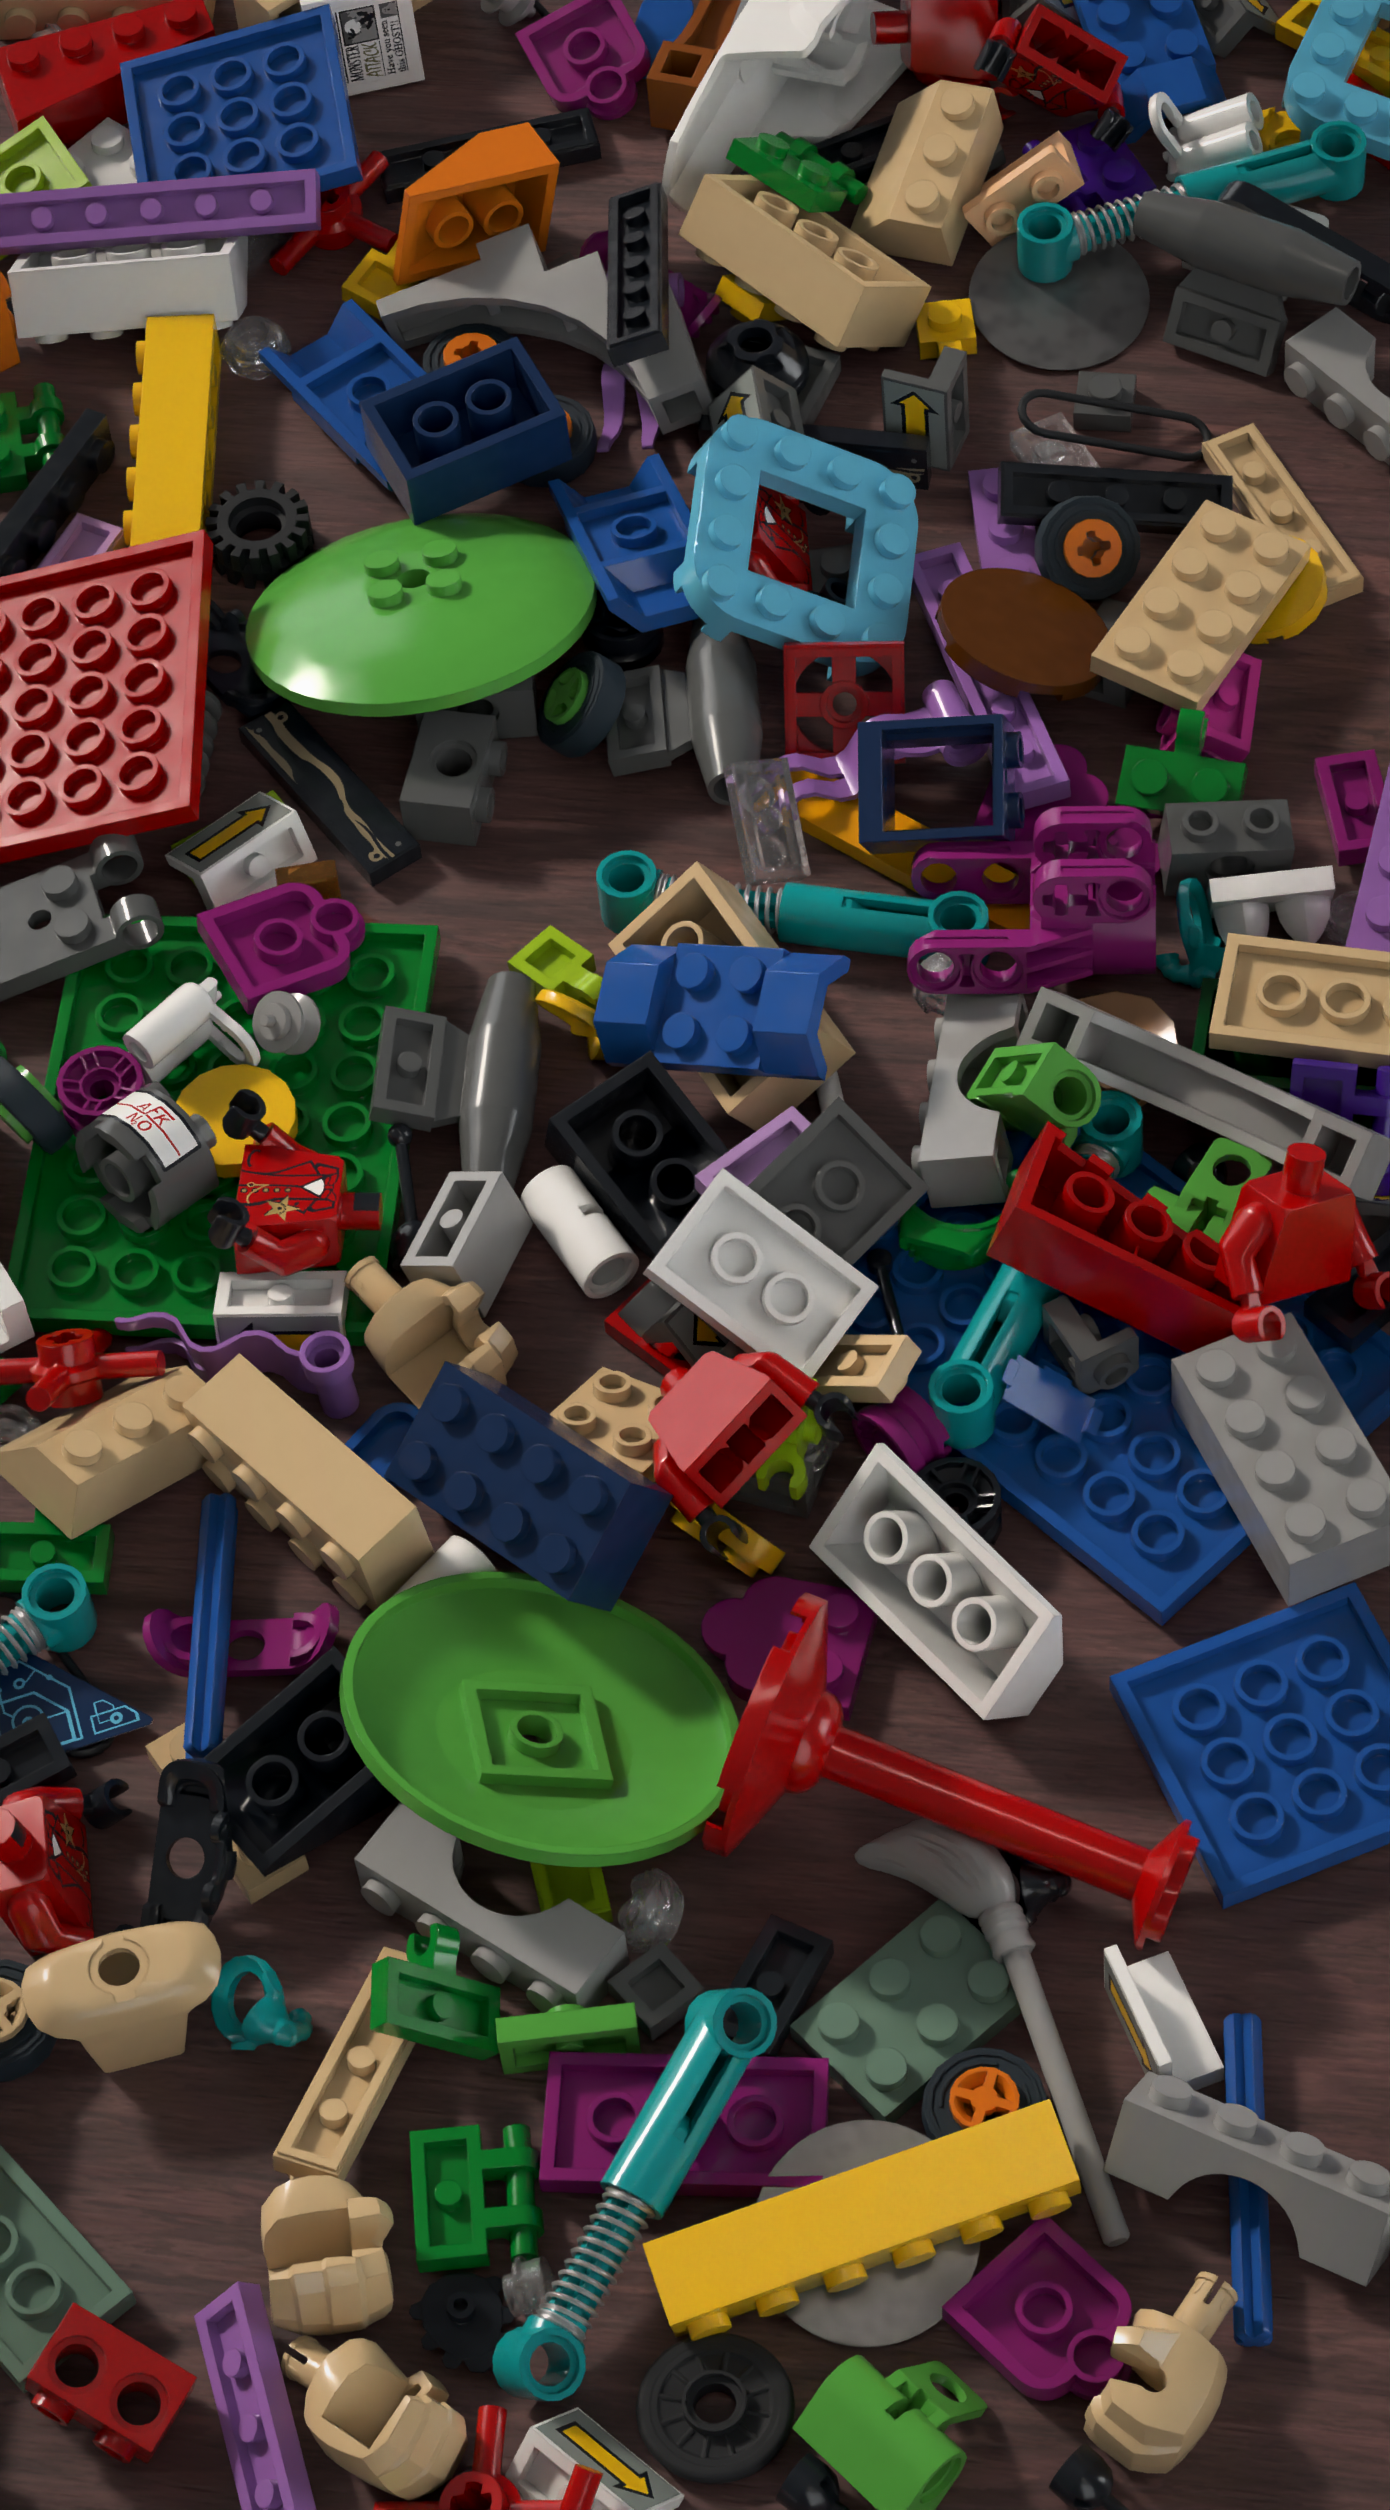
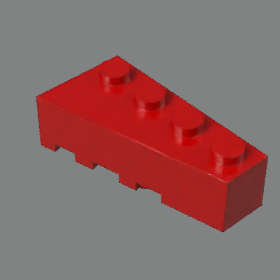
M173 0L157 6L124 13L112 18L0 47V90L14 133H18L41 116H44L65 147L69 149L107 117L120 125L127 123L128 118L120 63L216 36L204 1Z
M1047 1121L1018 1168L986 1255L1185 1353L1234 1335L1232 1319L1237 1310L1241 1308L1239 1300H1232L1229 1287L1214 1277L1215 1268L1220 1256L1219 1244L1199 1229L1189 1233L1185 1232L1173 1223L1170 1215L1166 1212L1168 1208L1166 1205L1148 1192L1142 1200L1110 1177L1115 1168L1094 1153L1088 1160L1084 1159L1062 1143L1067 1134Z

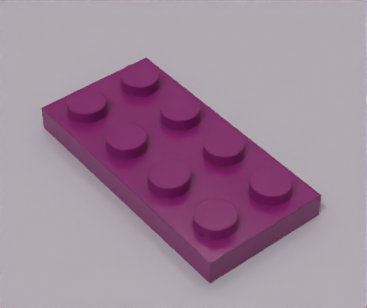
M549 2051L539 2171L541 2192L600 2194L605 2192L601 2188L600 2182L673 2054ZM766 2056L752 2058L678 2189L676 2196L759 2198L762 2187L800 2188L822 2180L823 2175H768L778 2161L793 2146L810 2134L827 2127L830 2083L829 2058Z

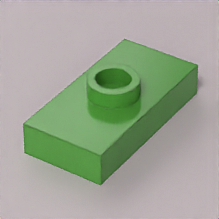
M634 2002L588 2008L577 2004H562L549 2009L545 2013L495 2018L497 2045L504 2075L548 2070L549 2051L642 2054Z

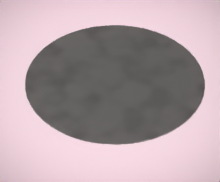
M1016 232L1002 239L986 252L977 264L969 286L973 319L983 336L1006 356L1023 364L1047 370L1083 369L1098 365L1117 356L1141 332L1150 306L1149 287L1141 267L1133 256L1117 242L1114 247L1107 242L1104 250L1098 244L1095 253L1088 251L1086 255H1081L1079 260L1074 261L1071 272L1065 278L1051 283H1039L1024 277L1019 271Z
M881 2120L842 2122L825 2127L798 2142L778 2161L768 2176H823V2179L932 2140L922 2133L897 2123ZM762 2187L757 2203L797 2188ZM960 2236L934 2245L936 2255L919 2264L897 2269L892 2260L867 2269L868 2279L852 2288L828 2293L824 2284L798 2293L800 2303L784 2311V2313L808 2332L822 2339L846 2346L881 2347L911 2339L937 2324L942 2319V2306L972 2279L978 2262L981 2241L973 2244H963Z

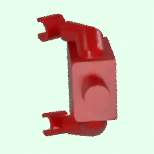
M900 0V10L871 13L870 33L872 44H900L901 60L910 71H913L917 81L924 85L930 86L939 80H946L991 88L988 81H997V77L982 69L978 71L973 66L986 40L989 38L993 26L998 21V0ZM1005 84L993 88L1002 120L1015 115V111L1006 110L1000 105L999 95L1003 93L1014 97L1020 93Z
M1301 1142L1289 1145L1283 1171L1248 1180L1241 1188L1231 1222L1220 1238L1218 1245L1220 1256L1215 1268L1214 1277L1229 1287L1232 1300L1240 1301L1241 1308L1237 1310L1232 1319V1331L1239 1340L1245 1343L1277 1341L1284 1337L1286 1322L1283 1313L1276 1306L1267 1304L1350 1281L1353 1267L1356 1268L1359 1274L1353 1285V1297L1358 1305L1369 1310L1385 1309V1304L1382 1297L1390 1302V1271H1378L1373 1258L1378 1256V1253L1358 1211L1356 1197L1352 1189L1324 1171L1327 1155L1322 1148L1316 1145Z

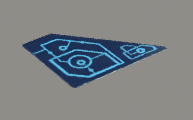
M27 1653V1662L21 1659L17 1660V1669L12 1668L11 1665L8 1666V1675H3L0 1672V1736L44 1712L65 1752H69L151 1725L153 1722L152 1717L36 1655Z

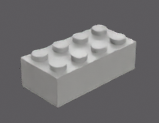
M1291 1312L1284 1314L1286 1332L1280 1340L1245 1343L1235 1335H1231L1171 1359V1403L1288 1607L1390 1565V1478Z

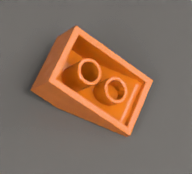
M529 122L478 133L404 190L393 271V280L397 286L437 277L479 261L481 259L476 243L529 223L541 252L546 251L560 162Z

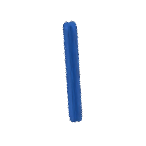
M227 1492L221 1495L210 1493L201 1502L183 1748L186 1751L185 1758H204L223 1740L238 1522L237 1500L232 1494Z
M1232 2013L1226 2016L1223 2021L1226 2103L1245 2106L1255 2112L1259 2119L1265 2121L1261 2019L1253 2013ZM1228 2175L1232 2287L1238 2294V2301L1233 2306L1234 2340L1243 2347H1264L1271 2344L1273 2340L1268 2192L1246 2179Z

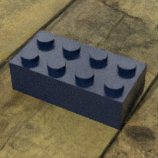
M447 1361L444 1362L384 1475L387 1479L566 1600L609 1612L612 1611L674 1496L492 1376Z

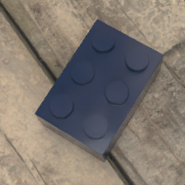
M517 336L359 402L367 447L415 526L572 460L566 413Z

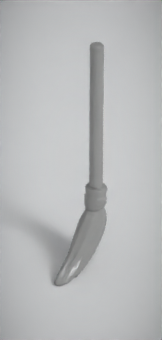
M925 1818L893 1829L860 1847L854 1854L858 1864L908 1880L928 1891L957 1912L969 1918L978 1919L985 1941L989 1943L992 1950L993 1958L998 1964H1005L1103 2244L1108 2247H1114L1125 2243L1130 2236V2232L1110 2176L1103 2171L1105 2162L1030 1954L1035 1948L1036 1942L1028 1930L1029 1922L1023 1913V1908L1016 1903L1017 1893L1012 1871L1002 1855L992 1845Z

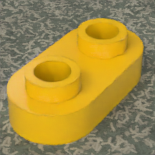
M672 1502L669 1503L672 1507L677 1509ZM714 1503L711 1508L717 1515H724L733 1519L744 1527L748 1534L747 1544L740 1541L731 1532L730 1528L723 1530L719 1534L718 1539L727 1545L723 1551L729 1559L727 1561L751 1578L755 1576L760 1568L771 1575L786 1553ZM677 1509L670 1521L700 1541L701 1526L696 1520L689 1523Z

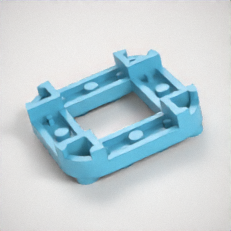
M1390 0L1321 1L1289 67L1282 99V108L1286 109L1291 121L1301 130L1299 138L1301 142L1311 139L1312 133L1322 124L1338 120L1351 122L1359 126L1366 135V153L1390 161V98L1347 83L1371 31L1376 30L1381 18L1390 21Z
M742 414L731 416L696 452L690 461L687 473L695 476L684 562L674 571L673 584L675 593L684 592L691 608L706 623L702 627L701 632L719 642L730 632H734L782 650L784 642L903 641L907 630L918 534V514L914 503L916 489L913 482L905 475L893 473L875 461L769 421L747 417ZM759 485L846 517L845 531L854 535L845 605L748 570ZM819 657L814 660L828 666L827 680L832 681V657ZM856 657V677L872 673L881 665L870 657Z

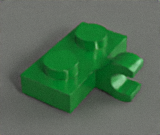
M1181 708L1177 722L1174 752L1126 744L1115 805L1135 807L1144 813L1163 816L1165 803L1242 801L1248 767L1246 763L1203 757L1202 751L1209 721L1208 718H1205V711Z
M36 1507L34 1523L0 1522V1592L22 1593V1587L26 1578L36 1569L47 1564L63 1563L73 1566L82 1574L90 1594L107 1595L115 1535L111 1524H99L71 1540Z
M433 1923L430 1925V1937L416 1933L409 1935L406 1948L408 1961L387 1956L372 1964L370 2030L484 2061L499 2054L495 2018H500L501 1988L457 1976L456 1961L460 1947L459 1931L456 1928Z

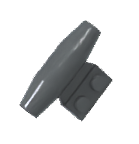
M1147 191L1141 198L1135 212L1133 233L1136 236L1194 267L1181 284L1176 287L1163 342L1265 377L1273 374L1275 371L1288 322L1282 296L1345 306L1352 299L1360 280L1361 262L1300 228L1216 200Z
M701 618L692 620L685 672L661 669L660 664L623 672L626 678L625 698L619 716L606 735L608 762L613 777L671 766L672 760L693 748L710 798L722 805H739L748 801L756 791L763 740L756 662L747 637L730 632L719 642L701 632L702 627L706 623Z
M502 971L493 974L486 983L469 1035L449 1023L445 1016L386 1005L381 1021L369 1121L391 1125L403 1123L409 1128L428 1132L431 1131V1128L458 1123L462 1171H502L514 1190L533 1132L542 1051L538 1004L535 1002L537 993L534 981L527 975L515 971Z

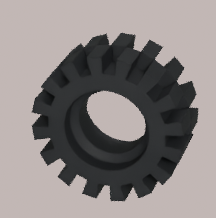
M255 480V489L247 490L244 482L235 485L237 495L232 496L227 490L220 494L221 505L214 502L208 509L210 517H206L205 526L207 534L214 544L213 563H215L217 572L221 576L227 574L228 582L237 585L241 578H243L245 588L255 589L256 582L264 580L266 589L274 581V578L281 575L305 556L314 552V538L308 506L304 499L300 500L299 492L291 488L286 493L284 484L276 481L271 489H267L265 480ZM270 528L279 531L274 536L264 540L249 541L241 539L245 534L257 529Z

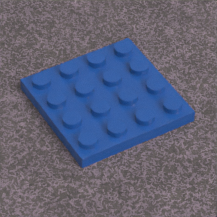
M329 4L120 63L137 183L314 168L320 175V192L363 180L337 27Z
M1355 1582L1109 1676V1690L1178 1824L1182 1823L1185 1819L1192 1821L1188 1834L1201 1840L1195 1856L1222 1909L1390 1844V1644Z

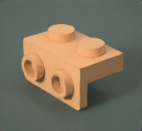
M1058 130L984 182L979 195L962 207L965 219L992 247L1002 239L1017 232L1019 214L1026 207L1042 202L1057 204L1085 184L1071 143Z

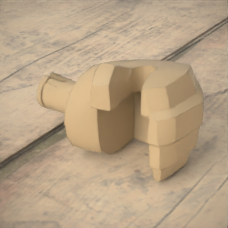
M375 1256L363 1258L347 1273L344 1279L345 1286L349 1291H353L374 1313L364 1333V1343L378 1365L418 1409L422 1406L445 1361L488 1374L505 1386L507 1385L506 1374L512 1367L518 1351L513 1337L499 1321L491 1327L482 1321L478 1308L485 1296V1292L475 1282L469 1281L450 1287L437 1280L423 1278L413 1281L402 1288L379 1264Z
M288 2175L290 2181L276 2187L261 2207V2240L269 2272L271 2320L276 2327L300 2335L316 2336L366 2329L370 2324L386 2317L393 2307V2281L388 2256L382 2247L384 2239L394 2224L391 2208L386 2202L377 2197H363L349 2182L331 2175H309L301 2178Z
M1202 2271L1198 2273L1195 2283L1173 2316L1154 2309H1140L1135 2314L1133 2326H1117L1110 2350L1111 2357L1130 2365L1148 2385L1158 2392H1150L1140 2385L1110 2378L1102 2393L1094 2396L1084 2415L1086 2421L1083 2430L1097 2447L1129 2470L1144 2473H1168L1194 2448L1207 2431L1219 2408L1228 2369L1221 2353L1209 2341L1230 2308L1237 2303L1238 2294L1229 2283L1224 2281L1211 2303L1206 2304V2300L1213 2291L1212 2287L1218 2279V2276Z
M308 2335L300 2336L290 2343L289 2346L307 2357L308 2361L306 2364H302L284 2352L281 2361L282 2373L290 2380L296 2381L308 2389L305 2398L304 2418L315 2440L329 2458L368 2484L408 2501H415L438 2490L452 2479L469 2443L465 2419L446 2403L449 2393L438 2379L422 2370L407 2378L376 2342L364 2338L349 2339L332 2352L320 2345L315 2338Z

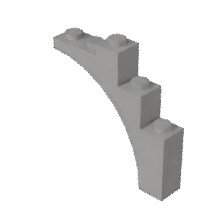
M529 223L476 243L481 260L376 300L380 317L390 337L403 350L431 342L447 329L462 324L484 323L500 327L509 334H526L560 341L598 357L623 375L648 403L663 435L700 421L702 414L709 415L707 406L713 401L682 312L670 284L669 350L613 367L607 352L608 274L598 251L548 270Z

